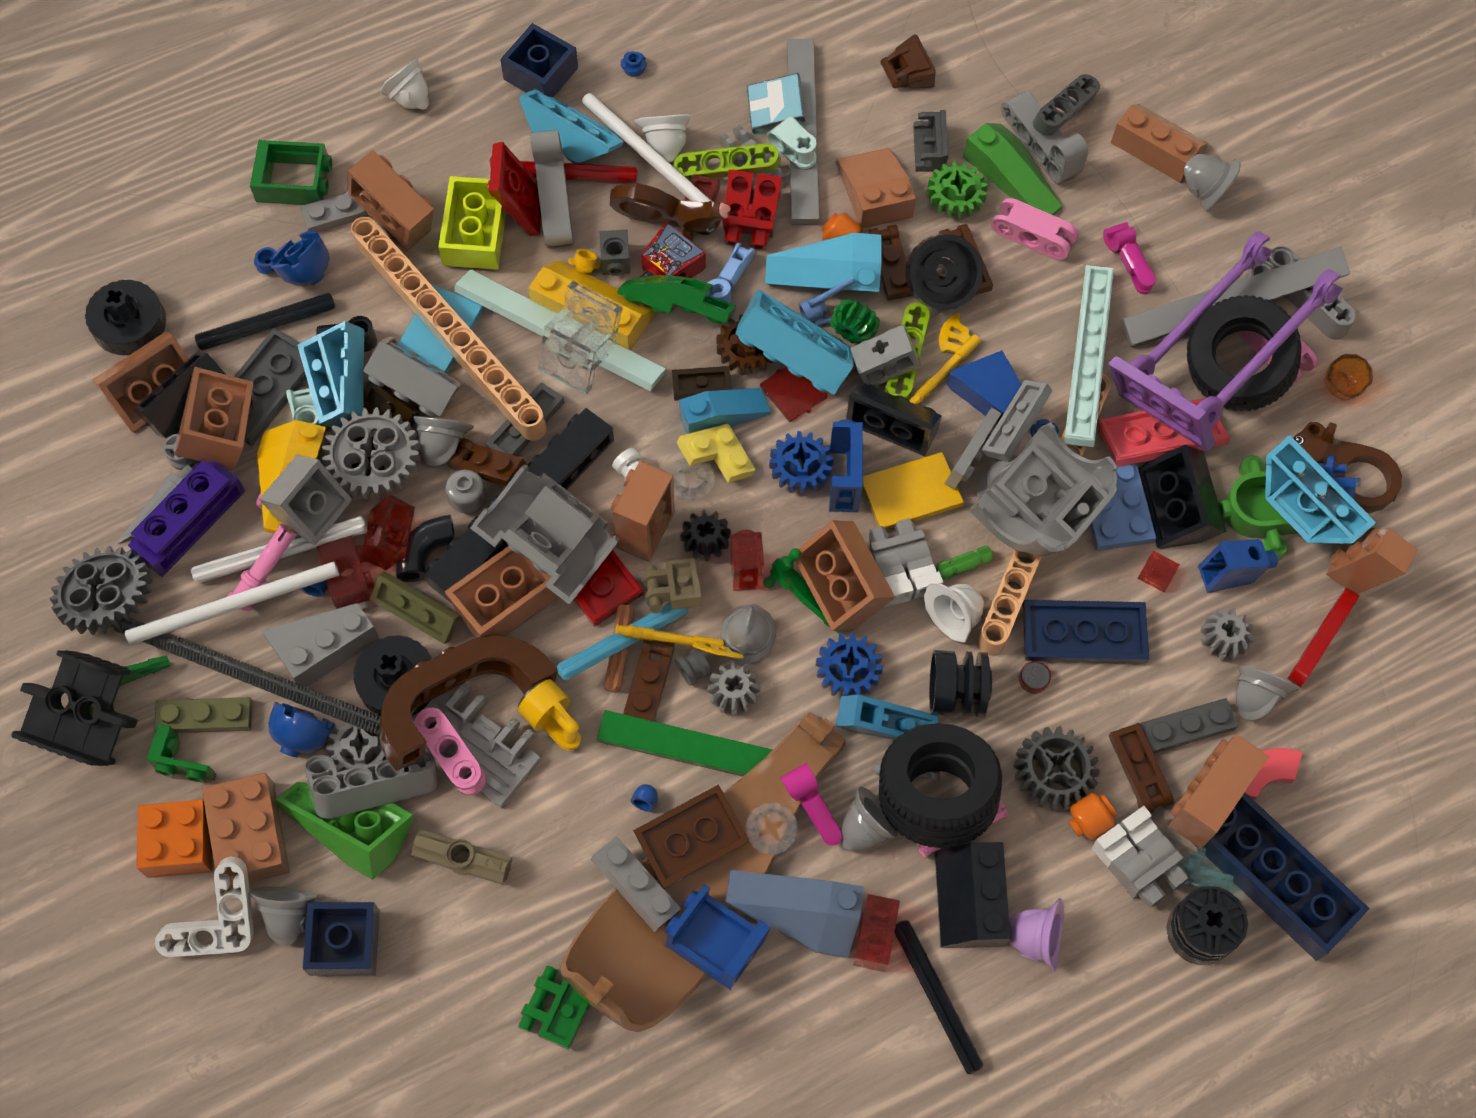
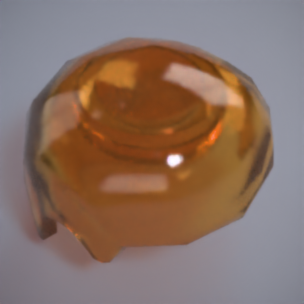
M1358 354L1339 356L1328 366L1324 374L1325 385L1330 393L1342 400L1355 399L1362 395L1373 381L1372 367L1365 358Z

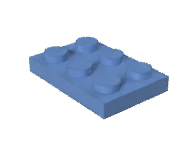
M1137 463L1116 469V488L1118 489L1110 502L1090 524L1096 551L1151 544L1156 540Z

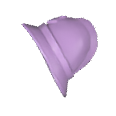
M1058 898L1051 908L1025 910L1014 915L1009 922L1011 936L1009 944L1022 957L1045 962L1053 972L1056 971L1064 924V904L1061 898Z

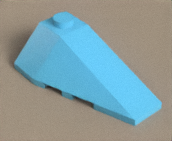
M850 233L767 255L765 284L832 289L850 278H854L855 282L844 290L879 292L881 235Z

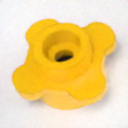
M586 249L576 250L575 257L568 259V263L575 265V269L581 273H591L593 269L601 267V264L597 261V254Z

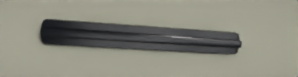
M330 293L322 294L195 335V342L199 350H204L335 308V303Z
M903 920L893 927V931L966 1073L973 1074L983 1067V1062L910 921Z

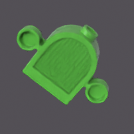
M1249 455L1243 459L1239 466L1241 477L1233 484L1225 500L1219 501V507L1222 517L1226 519V522L1234 531L1249 538L1264 537L1265 539L1262 543L1265 551L1274 550L1279 560L1287 550V544L1280 535L1296 534L1298 532L1265 500V463L1260 457Z

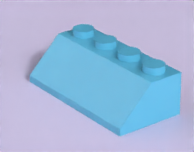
M757 289L738 323L736 335L739 336V340L749 347L756 346L763 351V354L773 362L780 361L788 366V370L795 376L806 377L812 381V385L819 391H828L834 395L853 368L854 358L850 349L851 346L765 292Z

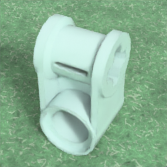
M788 117L768 132L767 136L770 144L774 145L778 152L790 160L795 167L805 170L816 164L817 156L814 151L816 149V139L796 119Z
M310 388L298 391L286 390L293 421L313 422L312 424L324 427V425L319 424Z

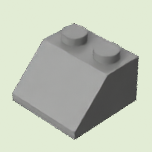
M296 455L259 499L278 521L294 530L313 545L318 543L352 501L351 497L318 459Z

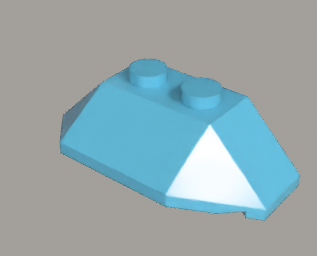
M537 89L520 95L519 101L531 131L540 132L558 129L563 155L571 162L580 163L611 152L623 145L624 141L610 129L573 107L553 97L545 96L543 92Z
M1290 435L1266 455L1265 500L1307 543L1353 544L1376 524L1364 509Z

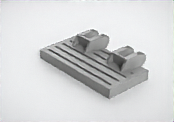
M464 683L455 693L449 690L432 699L424 709L434 707L444 713L485 772L486 783L480 793L502 809L541 761V757L531 749L522 759H519L535 738L536 733L531 729L527 730L516 744L509 749L505 744L516 733L520 725V721L516 718H512L503 729L482 713L473 724L470 723L485 705L487 697L483 694L477 695L464 712L460 713L457 709L469 696L472 686ZM426 745L425 752L431 753V751ZM448 746L444 751V757L454 756L458 746ZM471 774L466 775L465 779L469 778Z

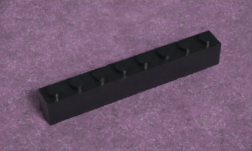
M585 408L580 414H575L569 420L566 429L561 434H556L551 438L548 447L541 454H536L530 460L528 471L539 477L544 473L567 490L614 441L613 427L588 408ZM499 495L495 496L491 500V502L488 505V508L492 505V503L497 499ZM478 516L470 522L468 530L461 537H456L451 541L440 559H434L427 567L425 576L429 586L449 602L450 600L445 594L447 589L508 547L507 542L504 540L494 547L470 529Z

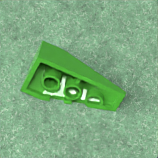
M985 123L967 138L963 158L973 167H977L979 172L984 174L986 178L1010 198L1024 202L1053 216L1061 210V203L1021 140L1002 124Z
M296 782L275 799V804L338 858L349 867L372 880L396 860L414 820L412 813L393 803L335 818H321L315 812L308 784Z

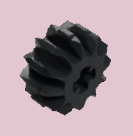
M703 509L700 517L692 513L690 521H684L682 524L684 531L680 534V539L682 542H685L684 550L686 552L693 551V558L695 560L701 554L704 555L707 562L710 560V554L720 558L722 555L721 549L727 550L729 548V541L727 539L731 538V530L726 528L728 526L726 518L718 520L719 514L717 511L711 516H707V511Z

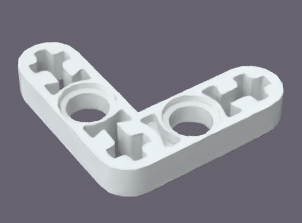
M232 856L226 857L220 861L214 871L219 920L166 924L155 938L156 950L165 957L236 953L244 951L249 946L254 936V927L249 895L248 872L246 864L241 859ZM227 867H231L232 872H238L233 880V888L228 889L230 886V876L223 874ZM230 897H236L241 900L243 909L238 912L230 911L226 907L225 900ZM240 920L238 932L240 935H244L241 941H237L236 936H230L235 929V921ZM202 930L210 932L213 936V942L209 945L199 943L196 939V933ZM187 932H189L188 939H184ZM168 934H172V938L178 940L175 946H171L170 941H165Z

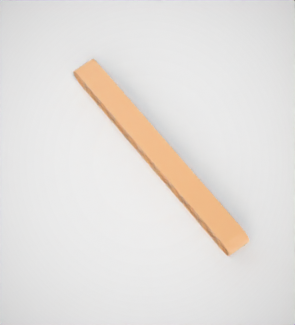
M369 217L356 219L351 225V232L361 253L412 311L418 315L520 434L531 441L541 439L546 434L547 425L540 406L377 223ZM501 381L500 384H498V385H493L494 383ZM513 401H519L516 404H510ZM536 420L533 424H527L529 421Z
M1103 373L1098 417L1111 387L1110 379ZM1064 429V432H1063L1062 437H1061V440L1063 441V443H1064V437H1065V429ZM1065 444L1073 452L1083 456L1086 446ZM1014 550L979 635L978 645L982 652H987L988 655L993 656L1003 651L1042 556L1029 555ZM1019 557H1027L1032 563L1025 564L1019 560ZM1008 583H1018L1021 589H1013ZM1006 608L1011 614L1002 615L997 609ZM993 633L998 635L1000 641H991L988 639L987 634Z

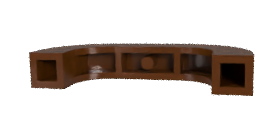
M483 636L471 639L455 648L448 647L439 656L429 661L423 660L417 663L412 670L398 678L387 692L382 706L379 725L382 750L396 772L423 758L427 741L414 725L411 717L412 713L419 706L476 676L490 673L505 676L512 680L525 695L529 689L542 680L552 679L555 682L558 670L539 649L513 637Z

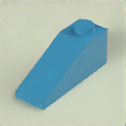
M761 388L705 391L679 400V416L686 434L729 423L730 427L771 414Z
M857 694L841 696L835 727L895 740L898 736L912 728L938 723L939 716Z

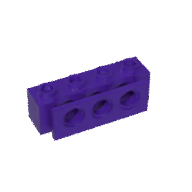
M202 460L131 532L133 538L128 546L136 556L139 555L149 568L163 577L244 494L245 489L240 480L219 463H207Z

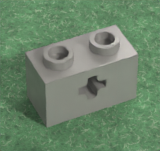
M904 325L892 328L881 335L865 340L850 348L858 373L863 382L868 385L882 384L921 366L912 339Z

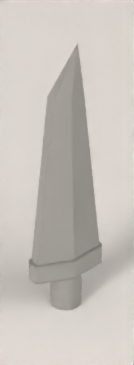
M186 465L178 475L171 472L166 477V480L135 518L118 543L133 538L131 532L193 470L189 465Z

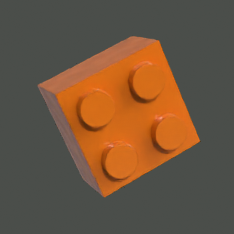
M203 799L138 805L136 869L147 878L212 872V847Z

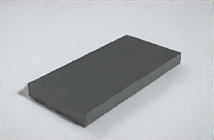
M273 328L234 376L253 382L244 442L250 446L254 445L287 404L286 390L292 389V391H297L307 379L297 346L300 343Z

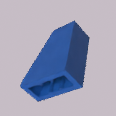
M1002 350L951 370L947 383L950 390L986 416L991 407L1000 412L1001 415L995 424H998L1022 385Z

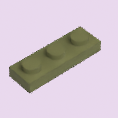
M386 571L378 575L369 599L443 644L451 640L460 617L457 613Z
M250 697L156 700L154 731L156 732L158 724L171 726L176 733L250 731L253 700Z

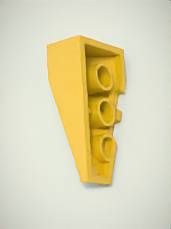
M294 420L264 431L257 451L261 496L296 455L319 460L326 427ZM261 503L264 531L275 534L278 526L283 523L278 521Z

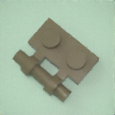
M695 558L665 561L666 569L657 570L654 565H649L645 568L643 583L648 590L645 598L652 613L661 612L662 604L671 601L672 609L702 606ZM661 584H668L666 587H660Z

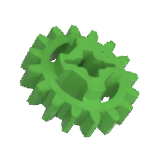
M953 161L952 167H948L945 163L942 164L941 171L935 169L933 177H929L927 197H931L930 205H938V213L944 210L947 211L948 218L953 213H957L958 218L962 219V215L965 212L970 217L973 216L974 209L980 211L982 203H985L988 184L983 182L984 174L976 175L977 167L969 170L967 169L966 162L962 164V167H958L956 161Z

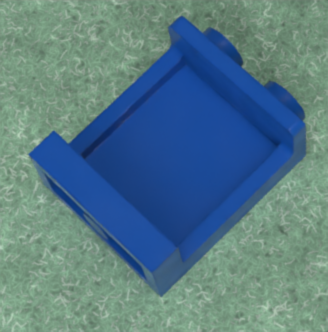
M845 419L832 423L830 453L846 454L847 476H832L829 512L858 513L863 488V422Z
M704 884L699 892L694 890L689 895L683 906L686 910L681 917L675 915L667 925L665 932L668 933L665 946L731 990L766 941L770 926L761 920L758 921L756 926L752 925L709 895L710 888Z

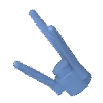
M850 278L832 289L829 288L819 295L799 303L801 315L817 326L829 324L831 317L823 318V315L827 313L824 300L853 284L855 279Z

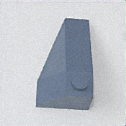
M730 870L725 904L757 921L761 920L777 929L780 934L788 938L791 937L806 945V948L815 953L848 958L860 921L864 887L835 881Z

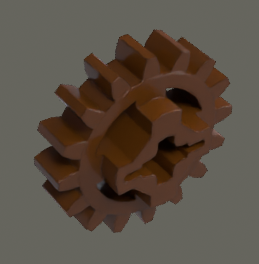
M740 314L739 321L735 322L731 318L728 321V327L724 325L720 327V334L716 337V344H718L717 354L721 355L722 364L729 362L730 371L738 367L740 368V374L743 375L745 369H750L753 375L755 374L756 367L764 371L766 370V362L773 363V361L769 360L763 354V351L756 346L749 349L747 345L739 340V336L735 335L738 323L743 316Z

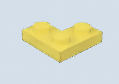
M729 423L681 435L676 442L689 466L715 460L727 483L751 477L756 470Z

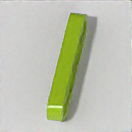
M765 143L687 152L677 156L673 166L689 181L728 177L729 169L752 172L754 174L771 172L779 167L781 157L774 145ZM767 153H771L772 157H770L769 162L765 163L763 159L766 158ZM753 154H755V156H756V158H757V159H755V161H756V164H755V165H754V160H753V157H752ZM745 155L748 157V160L744 166L737 167L733 164L737 156ZM713 158L721 160L720 166L717 169L709 170L707 168L709 160ZM699 160H700V164H701V168H702L701 171H700L699 168H698V166H700V165H699V162H698ZM687 162H690L691 166L687 172H684L683 168Z
M915 302L906 307L901 325H904L909 336H913L918 340L919 343L914 347L920 360L930 311L922 303ZM915 313L920 314L917 328L911 327ZM917 368L888 380L886 392L894 396H903L909 400ZM898 379L904 380L901 394L895 393Z

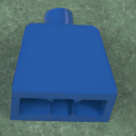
M1259 539L1223 541L1198 565L1206 591L1210 593L1254 583L1266 570L1277 566L1278 557L1274 550L1265 551L1264 545Z

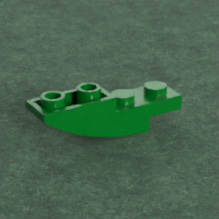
M671 275L639 277L627 280L617 291L618 294L625 296L624 298L627 301L644 303L651 306V309L658 313H671L679 305L685 312L700 313L707 316L709 321L718 324L727 323L733 317L736 305L710 295L713 288L712 284L687 277Z

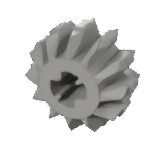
M1221 608L1215 614L1211 613L1205 619L1206 623L1202 625L1200 632L1204 634L1201 644L1210 645L1208 654L1217 651L1219 652L1220 660L1224 659L1226 655L1231 660L1237 659L1239 653L1242 655L1247 653L1249 644L1254 641V636L1250 634L1253 624L1244 623L1246 614L1238 617L1236 616L1235 608L1230 609L1228 614Z
M733 661L730 665V670L721 665L719 666V674H711L710 681L712 684L708 685V693L713 695L711 697L713 705L720 703L719 711L721 713H724L729 707L731 708L732 715L735 716L739 707L747 713L749 711L748 703H757L758 697L755 694L760 692V685L755 683L757 680L756 673L747 674L748 666L746 664L738 670L736 669V663ZM735 685L739 686V689H735L733 692L729 691V688L732 689Z

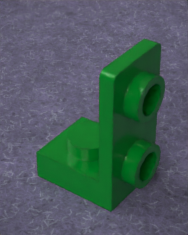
M158 724L147 757V761L155 768L156 773L173 777L174 773L186 775L185 778L203 783L205 779L215 780L217 774L208 765L172 759V756H175L179 749V736L171 726Z

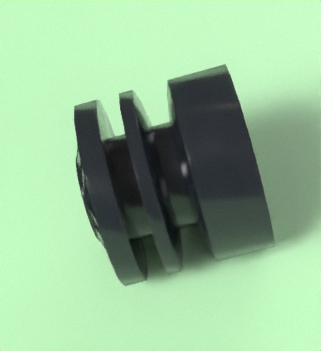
M933 650L929 680L930 714L952 716L956 702H961L963 716H970L972 703H974L975 716L985 717L992 694V671L988 653L978 652L974 666L972 652L966 651L962 665H958L955 651Z
M1216 886L1200 887L1190 892L1170 913L1166 926L1168 941L1175 953L1185 961L1196 965H1212L1237 949L1245 939L1248 929L1246 910L1240 900L1228 890ZM1212 918L1215 924L1209 927L1206 921Z

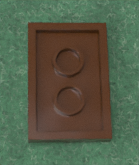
M719 784L633 830L663 889L749 843Z

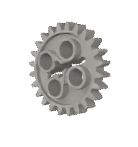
M378 407L370 415L366 408H363L362 416L359 417L353 411L351 412L352 420L350 421L343 417L340 418L343 426L340 428L333 425L332 430L335 436L326 435L325 437L329 445L322 446V450L326 455L322 457V461L327 466L328 472L345 492L350 489L353 498L359 492H362L364 499L367 500L370 493H375L376 498L380 499L381 491L384 490L391 496V487L393 486L402 490L401 480H412L408 471H417L415 462L421 459L419 452H417L420 450L419 442L416 440L418 438L415 430H411L410 423L408 421L403 423L400 414L392 419L389 409L383 415H380ZM373 431H376V432H375V435H374V438H373V444H374L375 450H372V439H371V438H372V432H373ZM357 437H364V439L359 442L353 441ZM389 438L394 439V440H393L392 442H390V443H387V444H384V443H383V441L386 440V439H389ZM354 463H360L356 468H349ZM371 463V474L370 476H367ZM383 465H390L386 470H378Z

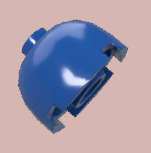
M307 231L299 235L302 240L295 244L292 240L285 243L271 260L274 263L271 267L285 282L295 286L319 283L325 276L324 272L330 260L328 249L316 231Z
M275 702L270 713L268 727L273 741L281 745L280 752L298 758L299 753L311 754L321 749L329 739L328 736L333 730L334 722L323 718L322 721L317 720L314 713L282 703L281 705Z

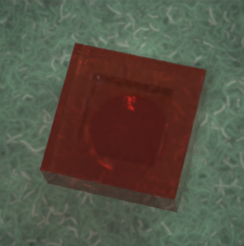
M693 175L690 182L711 201H716L721 186L719 179Z
M1152 551L1137 579L1165 593L1180 564Z

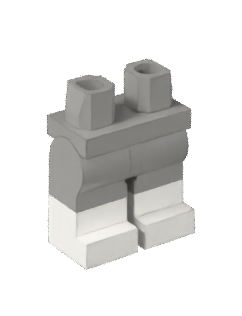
M910 518L896 523L895 529L898 536L888 538L885 526L875 527L869 531V550L895 595V598L884 607L910 601L912 595L914 599L924 597L930 583L943 584L940 572H937L931 558L929 547L924 539L923 530H917Z
M1143 806L1124 819L1121 824H1117L1099 837L1091 849L1118 881L1128 889L1127 892L1133 899L1139 896L1151 908L1166 896L1156 883L1157 881L1164 878L1170 887L1176 890L1189 879V876L1180 864L1184 857L1178 850H1175L1172 843L1161 833L1151 820L1152 815Z

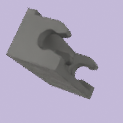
M946 110L918 113L919 120L927 119L929 121H916L913 124L915 171L933 172L935 169L941 171L942 164L945 163L947 165L948 160Z

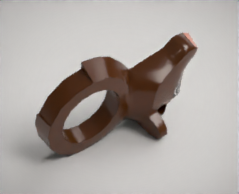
M636 183V185H618L611 189L609 205L616 212L639 221L654 223L676 222L681 226L683 235L690 241L693 240L694 233L709 235L711 232H715L721 220L728 218L731 211L730 206L721 202L679 200L658 188Z
M1310 422L1301 432L1293 437L1317 463L1327 464L1328 456L1335 455L1337 464H1347L1348 466L1352 463L1364 462L1377 467L1383 473L1386 480V492L1383 495L1370 498L1355 493L1354 500L1366 513L1383 510L1392 501H1395L1401 490L1402 474L1398 464L1386 452L1370 446L1335 439L1334 434L1337 424L1332 422L1326 428L1319 422ZM1336 473V477H1345V473Z

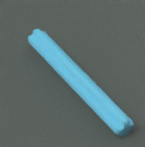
M670 602L662 607L661 612L650 613L630 625L659 630L686 615L688 609H672ZM614 633L557 665V672L563 680H569L641 639L629 638Z

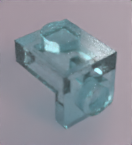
M1198 848L1193 854H1188L1184 864V870L1189 876L1186 884L1198 888L1216 886L1225 890L1231 888L1233 875L1202 866L1206 848Z

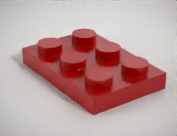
M504 142L494 143L492 146V156L489 160L491 172L488 190L490 195L501 204L504 210L513 217L529 236L540 234L541 210L537 180Z

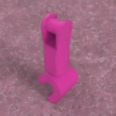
M1124 222L1104 229L1103 238L1108 249L1112 252L1120 251L1119 256L1129 275H1131L1136 290L1140 294H1148L1156 282V277L1149 265H1147L1148 263L1136 243L1134 227L1129 228L1128 223Z
M805 763L782 776L781 780L786 790L795 801L800 800L824 842L828 845H837L842 839V833L818 792V783L808 764Z

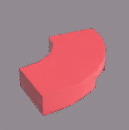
M1288 748L1263 750L1262 752L1267 754L1269 758L1245 793L1255 800L1261 789L1270 783L1279 781L1293 783L1296 779L1303 752Z

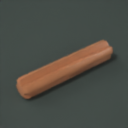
M623 604L618 606L613 634L617 624L626 626L632 624L634 608L632 606ZM628 647L609 657L604 684L606 691L615 693L621 691Z

